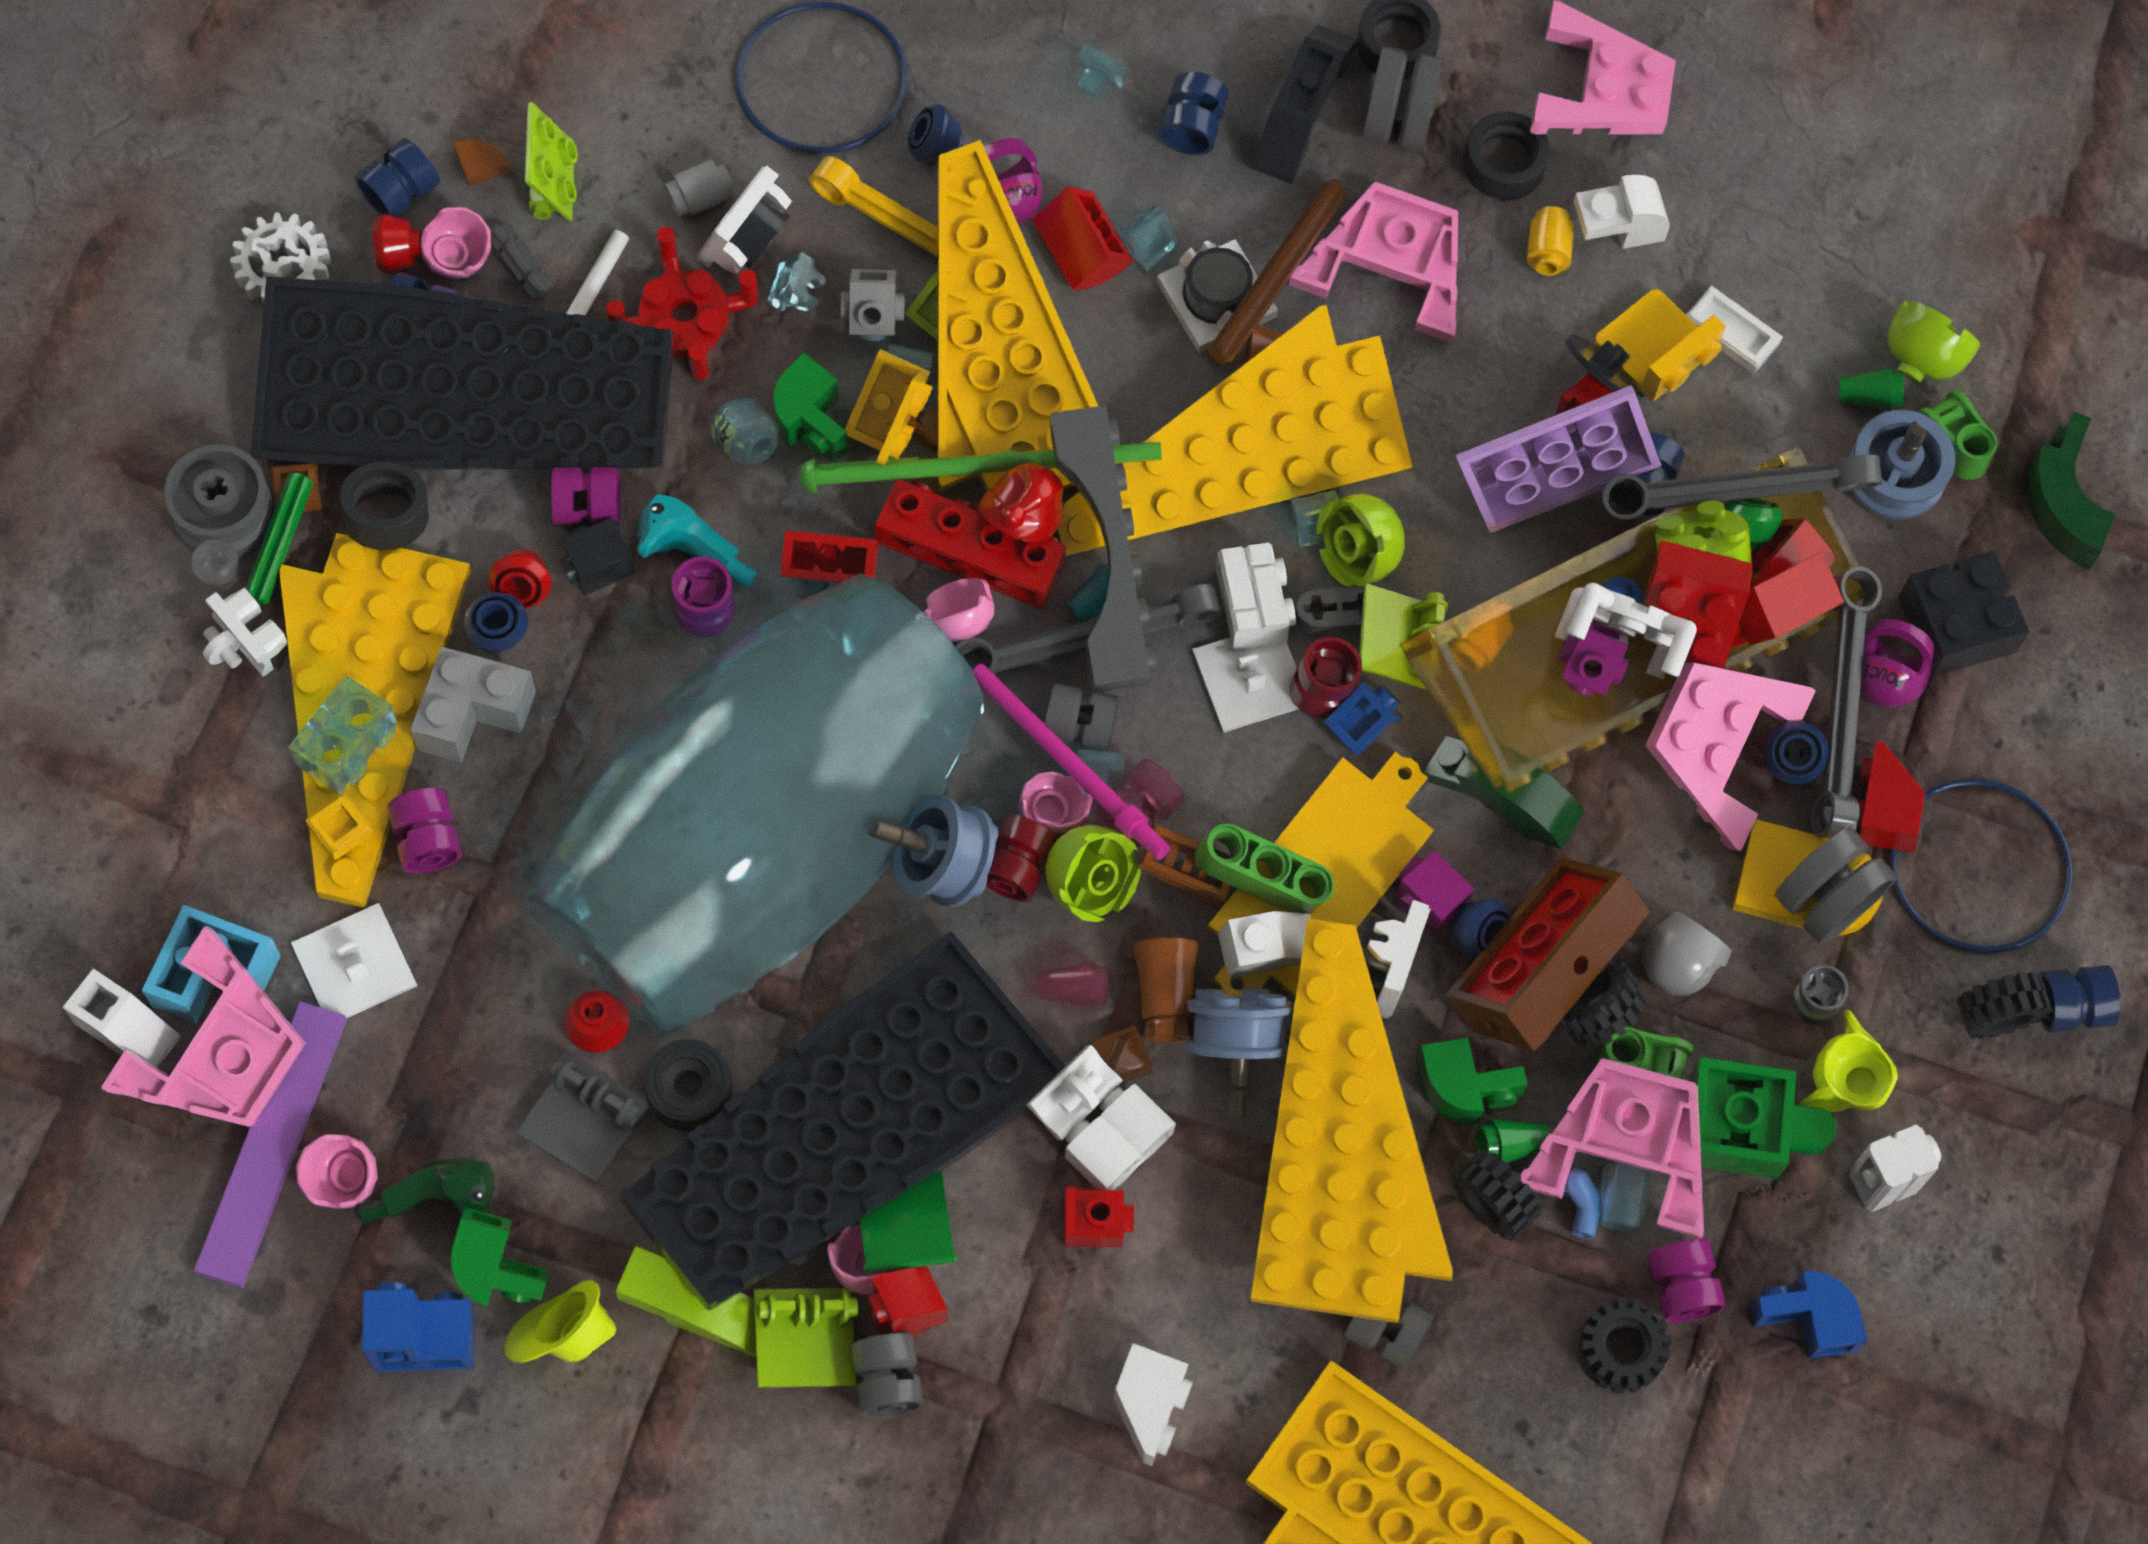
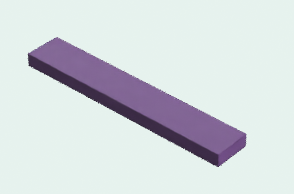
M299 1002L291 1025L306 1042V1045L254 1126H251L195 1266L194 1272L197 1275L237 1288H244L346 1025L347 1019L345 1015Z

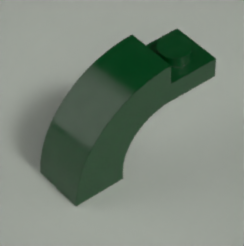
M2074 412L2066 426L2057 425L2050 443H2043L2035 455L2028 475V498L2033 517L2046 539L2066 558L2090 570L2102 552L2115 513L2093 503L2084 494L2077 481L2075 471L2076 459L2091 418Z
M1446 736L1423 772L1428 777L1429 783L1473 796L1496 808L1516 825L1524 838L1559 849L1564 847L1584 814V810L1576 799L1540 767L1510 749L1478 736L1473 744Z

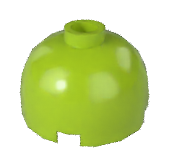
M1906 300L1902 301L1893 315L1887 333V344L1890 353L1901 363L1897 371H1903V376L1919 384L1924 377L1934 381L1951 379L1961 373L1972 361L1981 344L1965 328L1959 336L1957 334L1958 331L1950 325L1953 320L1912 300L1909 303Z
M1354 494L1329 501L1320 511L1316 530L1317 535L1324 533L1326 548L1319 549V552L1329 573L1340 584L1347 587L1352 585L1362 587L1366 583L1378 582L1389 576L1400 563L1405 550V533L1397 513L1385 500L1367 494Z
M1087 824L1068 830L1057 839L1049 851L1045 864V880L1053 899L1069 913L1083 921L1100 922L1105 920L1100 916L1106 915L1111 910L1117 913L1121 911L1136 892L1141 875V869L1137 868L1138 863L1135 862V853L1133 849L1137 850L1135 843L1124 834L1100 825Z

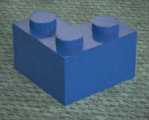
M397 1282L378 1284L377 1290L363 1291L362 1351L375 1372L475 1369V1308L470 1299H463V1295L459 1293H437L433 1295V1300L420 1301L415 1290L407 1289L406 1284Z

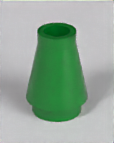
M1892 367L1849 377H1839V404H1853L1884 411H1892V407H1903V371H1892Z
M1489 1119L1486 1125L1478 1126L1476 1129L1477 1152L1483 1149L1487 1150L1489 1154L1492 1152L1497 1155L1500 1162L1504 1160L1506 1163H1510L1540 1152V1146L1550 1133L1549 1128L1545 1122L1527 1123Z

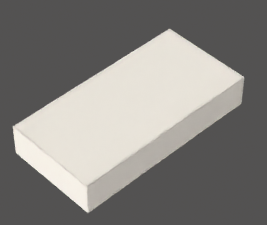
M1712 285L1686 314L1697 327L1714 314L1726 326L1720 341L1721 351L1753 374L1756 373L1779 346L1783 336Z

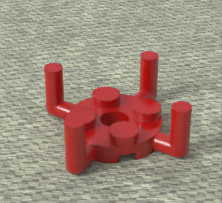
M662 227L657 232V241L664 274L649 281L644 286L643 295L639 303V315L626 318L623 303L613 300L606 306L607 317L609 321H624L641 326L671 329L675 335L673 356L687 358L692 377L696 381H704L709 376L707 352L718 344V339L727 330L730 320L729 313L752 308L757 305L759 301L757 276L752 270L742 271L739 274L740 292L726 295L709 272L702 269L694 271L681 269L674 230L670 227ZM681 306L692 307L697 312L693 319L686 322L677 321L672 317V313Z

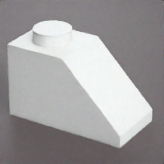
M1273 911L1228 920L1218 932L1228 978L1300 965L1307 919H1311L1310 913Z

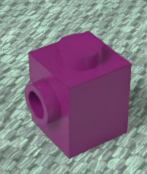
M1434 850L1424 860L1417 856L1404 867L1399 874L1402 880L1396 896L1400 899L1399 905L1406 914H1408L1413 900L1429 905L1430 912L1425 925L1437 935L1453 920L1457 911L1464 904L1471 902L1475 889Z

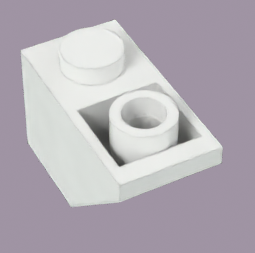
M95 969L91 970L63 1006L76 1026L121 1056L125 1050H130L157 1068L181 1038L180 1034L135 996Z
M1133 1343L1115 1389L1114 1402L1142 1462L1152 1466L1157 1453L1166 1456L1176 1430V1427L1168 1425V1421L1174 1407L1184 1409L1193 1382L1184 1379L1188 1368L1187 1363Z

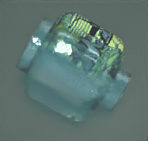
M743 397L728 401L720 406L714 417L711 433L714 441L732 461L741 465L761 463L772 455L777 446L779 427L774 418L758 401L749 397Z

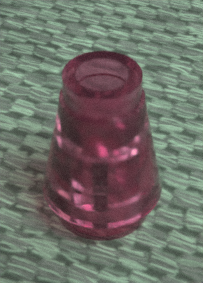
M1093 961L1050 969L1049 971H1040L1038 977L1039 998L1095 1009L1097 1004H1107L1109 997L1107 966H1097L1096 962Z

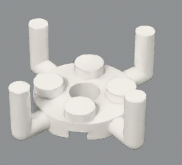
M1589 583L1584 588L1579 587L1572 591L1554 637L1564 641L1567 635L1584 640L1592 619L1603 623H1608L1610 620L1609 627L1632 637H1635L1636 633L1643 634L1644 639L1657 644L1646 674L1664 680L1666 674L1679 677L1697 628L1695 623L1690 620L1671 615L1651 605L1646 607L1635 602V599L1610 591L1597 583Z

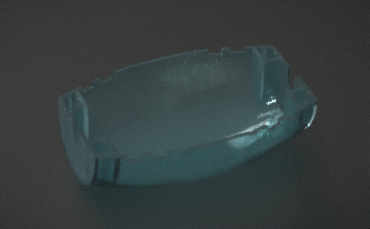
M862 573L796 603L748 631L698 667L655 705L615 748L578 797L548 846L522 900L524 914L581 966L589 960L599 971L603 985L610 992L620 997L625 1005L659 1036L662 1037L684 1027L687 1023L696 1021L715 1011L716 1005L738 992L741 995L755 987V982L776 967L781 969L817 941L862 899L893 864V851L897 845L871 837L868 833L878 821H887L906 828L915 806L920 800L929 795L943 794L948 785V779L959 759L962 760L971 741V736L976 730L984 711L983 692L970 665L943 631L914 603L889 585Z

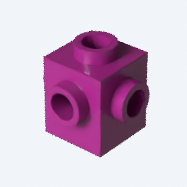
M1592 620L1584 640L1567 635L1557 658V661L1563 663L1562 679L1568 681L1567 686L1586 696H1593L1594 692L1606 696L1611 683L1619 686L1629 664V660L1623 658L1628 648V634Z

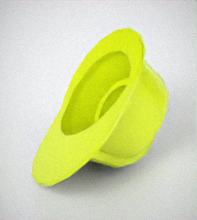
M593 1280L582 1281L567 1292L527 1312L507 1335L504 1344L505 1356L512 1362L525 1363L547 1353L567 1362H579L586 1358L616 1333L615 1323L599 1303V1284Z

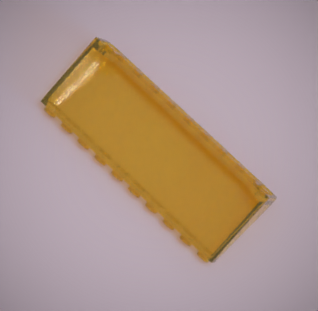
M1797 446L1749 471L1808 465L1800 447ZM1822 491L1760 497L1761 499L1777 503L1784 514L1783 519H1807L1838 557L1830 567L1833 577L1840 572L1859 566ZM1699 504L1679 506L1664 512L1399 644L1407 661L1495 788L1504 785L1507 792L1513 791L1533 780L1530 771L1542 766L1545 773L1571 761L1567 752L1579 746L1582 753L1588 752L1608 741L1605 732L1616 727L1619 734H1622L1644 723L1645 720L1642 713L1652 708L1656 715L1661 713L1677 677L1666 674L1664 680L1646 674L1657 644L1644 639L1643 634L1636 633L1635 637L1628 636V648L1623 658L1629 660V664L1619 686L1611 683L1606 696L1594 692L1593 696H1586L1567 686L1568 681L1562 679L1563 663L1557 661L1564 641L1555 638L1554 635L1572 591L1579 587L1584 588L1589 583L1600 585L1610 578H1628L1634 581L1640 588L1643 596V605L1645 606L1649 577L1657 555L1655 540L1656 521L1664 515H1675L1687 510L1697 509ZM1848 577L1845 583L1846 594L1853 604L1859 606L1857 602L1864 598L1863 589L1857 580ZM1831 609L1776 639L1749 645L1747 641L1740 646L1731 647L1724 669L1742 672L1754 665L1751 659L1752 656L1762 652L1764 658H1768L1790 647L1786 638L1797 633L1800 640L1805 639L1825 628L1822 622L1823 619L1832 615L1835 622H1837L1839 613ZM1597 621V622L1602 623V624H1604V625H1606V626L1609 625V622H1608V623H1603V622ZM1685 660V663H1696L1693 661Z

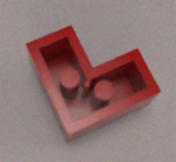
M1661 540L1649 577L1645 606L1650 607L1651 605L1671 615L1683 617L1694 622L1697 631L1686 660L1724 669L1750 593L1753 563Z

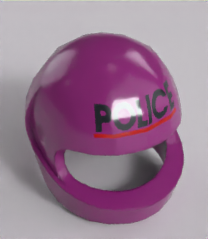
M1007 138L995 141L984 147L990 163L1008 154L1023 156L1017 164L1004 172L996 174L1017 223L1020 224L1030 219L1042 204L1043 187L1037 170L1036 156L1022 139Z
M1880 619L1876 621L1864 638L1860 693L1863 698L1882 708L1903 707L1916 700L1925 690L1931 672L1934 644L1930 637L1919 628L1904 621L1895 619ZM1883 635L1900 637L1914 645L1922 657H1909L1899 654L1882 644L1877 637Z

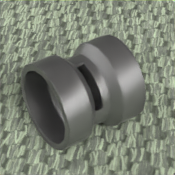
M1817 965L1810 968L1802 977L1792 996V1003L1796 1014L1804 1021L1812 1024H1822L1830 1021L1847 998L1849 992L1848 982L1842 972L1830 965Z

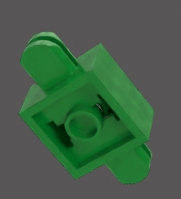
M1700 1057L1690 1075V1082H1694L1698 1086L1701 1168L1778 1179L1789 1164L1790 1152L1815 1156L1822 1154L1835 1138L1837 1132L1836 1121L1832 1113L1824 1108L1794 1104L1797 1071Z

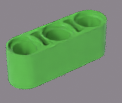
M1218 825L1196 847V863L1204 873L1288 912L1311 914L1329 900L1334 892V879L1327 868L1235 825ZM1217 841L1226 845L1230 852V859L1219 857L1213 849V842ZM1256 861L1265 862L1270 866L1273 872L1272 879L1264 878L1259 874L1256 868ZM1300 880L1307 881L1313 886L1316 894L1314 899L1306 897L1301 892L1299 887Z

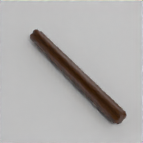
M1332 179L1330 182L1323 183L1209 348V354L1216 359V363L1224 365L1226 362H1232L1346 198L1347 190L1341 186L1339 180Z

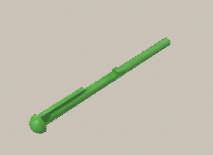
M1161 442L1113 446L1115 463L1162 460ZM1011 450L1002 451L1000 454L920 460L919 457L889 459L885 466L876 463L877 460L816 464V460L811 459L800 468L799 482L807 492L818 494V485L1006 472L1020 464L1029 462L1043 464L1048 468H1056L1053 450L1027 452Z

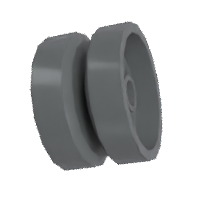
M1383 45L1377 73H1372L1364 109V113H1367L1362 142L1384 146L1390 140L1394 120L1402 121L1398 140L1400 149L1423 154L1444 58L1421 54L1416 59L1412 80L1404 79L1408 59L1405 50Z
M220 444L195 448L178 459L166 478L163 494L167 511L174 523L178 537L191 553L206 561L228 563L247 558L260 549L275 509L272 494L267 485L263 470L250 454L235 446Z
M1851 826L1843 829L1806 857L1784 880L1774 894L1791 914L1801 913L1816 904L1806 916L1803 928L1820 946L1831 941L1860 918L1889 890L1898 878L1881 858L1871 859L1856 868L1866 856L1869 845Z

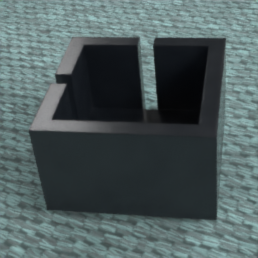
M1996 551L1957 561L1952 570L1949 564L1910 574L1898 597L1909 624L1926 633L1934 644L1931 677L2014 654L2029 634V628L2015 595L2005 597L2011 586Z

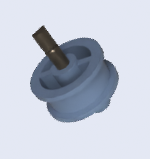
M1893 410L1874 417L1860 432L1849 457L1878 455L1882 484L1867 489L1851 490V492L1866 509L1888 519H1911L1926 513L1937 503L1954 471L1955 451L1948 434L1937 422L1914 411Z
M933 794L920 800L910 810L901 827L887 821H878L869 831L868 835L895 844L893 851V873L897 885L903 892L915 897L929 895L937 904L952 908L961 906L972 897H978L983 893L994 857L998 829L983 809L972 805L959 807L953 799L944 795Z
M1264 988L1242 989V996L1225 995V991L1220 989L1196 990V998L1188 1000L1187 1009L1195 1014L1194 1039L1187 1041L1186 1050L1201 1056L1230 1058L1229 1085L1231 1087L1229 1088L1228 1117L1246 1118L1248 1089L1246 1087L1248 1086L1249 1059L1287 1056L1289 1042H1286V1015L1294 1012V1004L1286 1001V996L1270 994V990Z

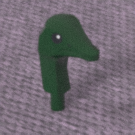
M463 1157L435 1161L382 1191L381 1198L359 1205L358 1213L362 1222L367 1224L386 1216L395 1219L423 1202L437 1199L449 1202L458 1211L460 1217H462L464 1207L489 1214L491 1200L496 1188L494 1172L491 1165L486 1161Z

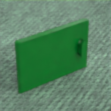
M942 1171L860 1220L865 1258L863 1269L866 1274L955 1263L957 1261V1255L953 1249Z

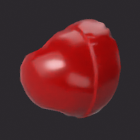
M1033 462L1020 464L999 478L995 486L983 495L977 509L989 523L1007 535L1024 542H1043L1058 530L1063 520V484L1056 473L1043 464Z

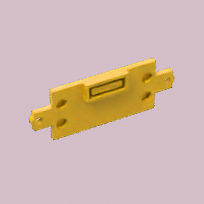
M1395 751L1373 780H1371L1342 757L1274 842L1281 847L1321 864L1333 876L1335 884L1333 894L1329 900L1310 914L1311 919L1355 925L1357 929L1396 880L1400 872L1433 833L1434 830L1405 807L1428 778L1421 772L1418 763L1412 758L1402 757ZM1400 769L1406 770L1409 773V779L1404 780L1400 778L1398 771ZM1259 861L1256 864L1259 874L1264 878L1272 879L1273 872L1270 866L1265 862ZM1300 880L1299 887L1301 892L1306 897L1314 899L1316 894L1313 886L1307 881ZM1237 888L1208 924L1207 928L1218 936V932L1228 920L1273 911H1288ZM1224 965L1212 982L1220 990H1224L1225 995L1242 996V989L1262 988L1270 978L1296 999L1300 965L1234 978H1228L1226 966ZM1232 979H1238L1241 981V990H1235L1232 988Z

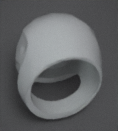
M1675 911L1656 925L1645 938L1642 947V965L1648 980L1660 991L1674 996H1686L1704 988L1716 970L1721 966L1725 967L1727 965L1732 950L1700 924Z

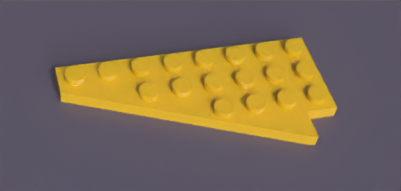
M1332 1360L1246 1481L1249 1487L1286 1512L1264 1544H1592Z

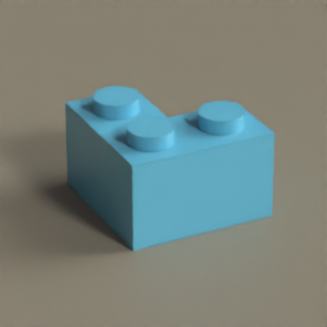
M183 905L142 992L152 1008L197 1024L215 985L183 966L181 962L205 926L210 927L218 934L263 991L281 955L272 938Z

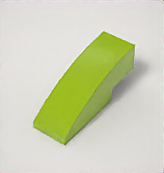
M635 1246L616 1289L619 1301L661 1316L668 1324L756 1357L753 1298L740 1292L714 1309L707 1310L666 1258Z

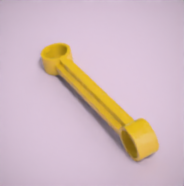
M825 156L809 177L812 189L820 197L837 206H844L847 203L938 258L937 226L861 182L857 173L842 160L833 156Z

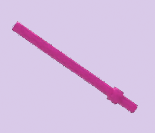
M984 664L977 665L971 671L970 678L1115 819L1114 825L1128 839L1135 838L1156 860H1160L1167 855L1170 846L1148 825V818L1135 805L1128 806Z

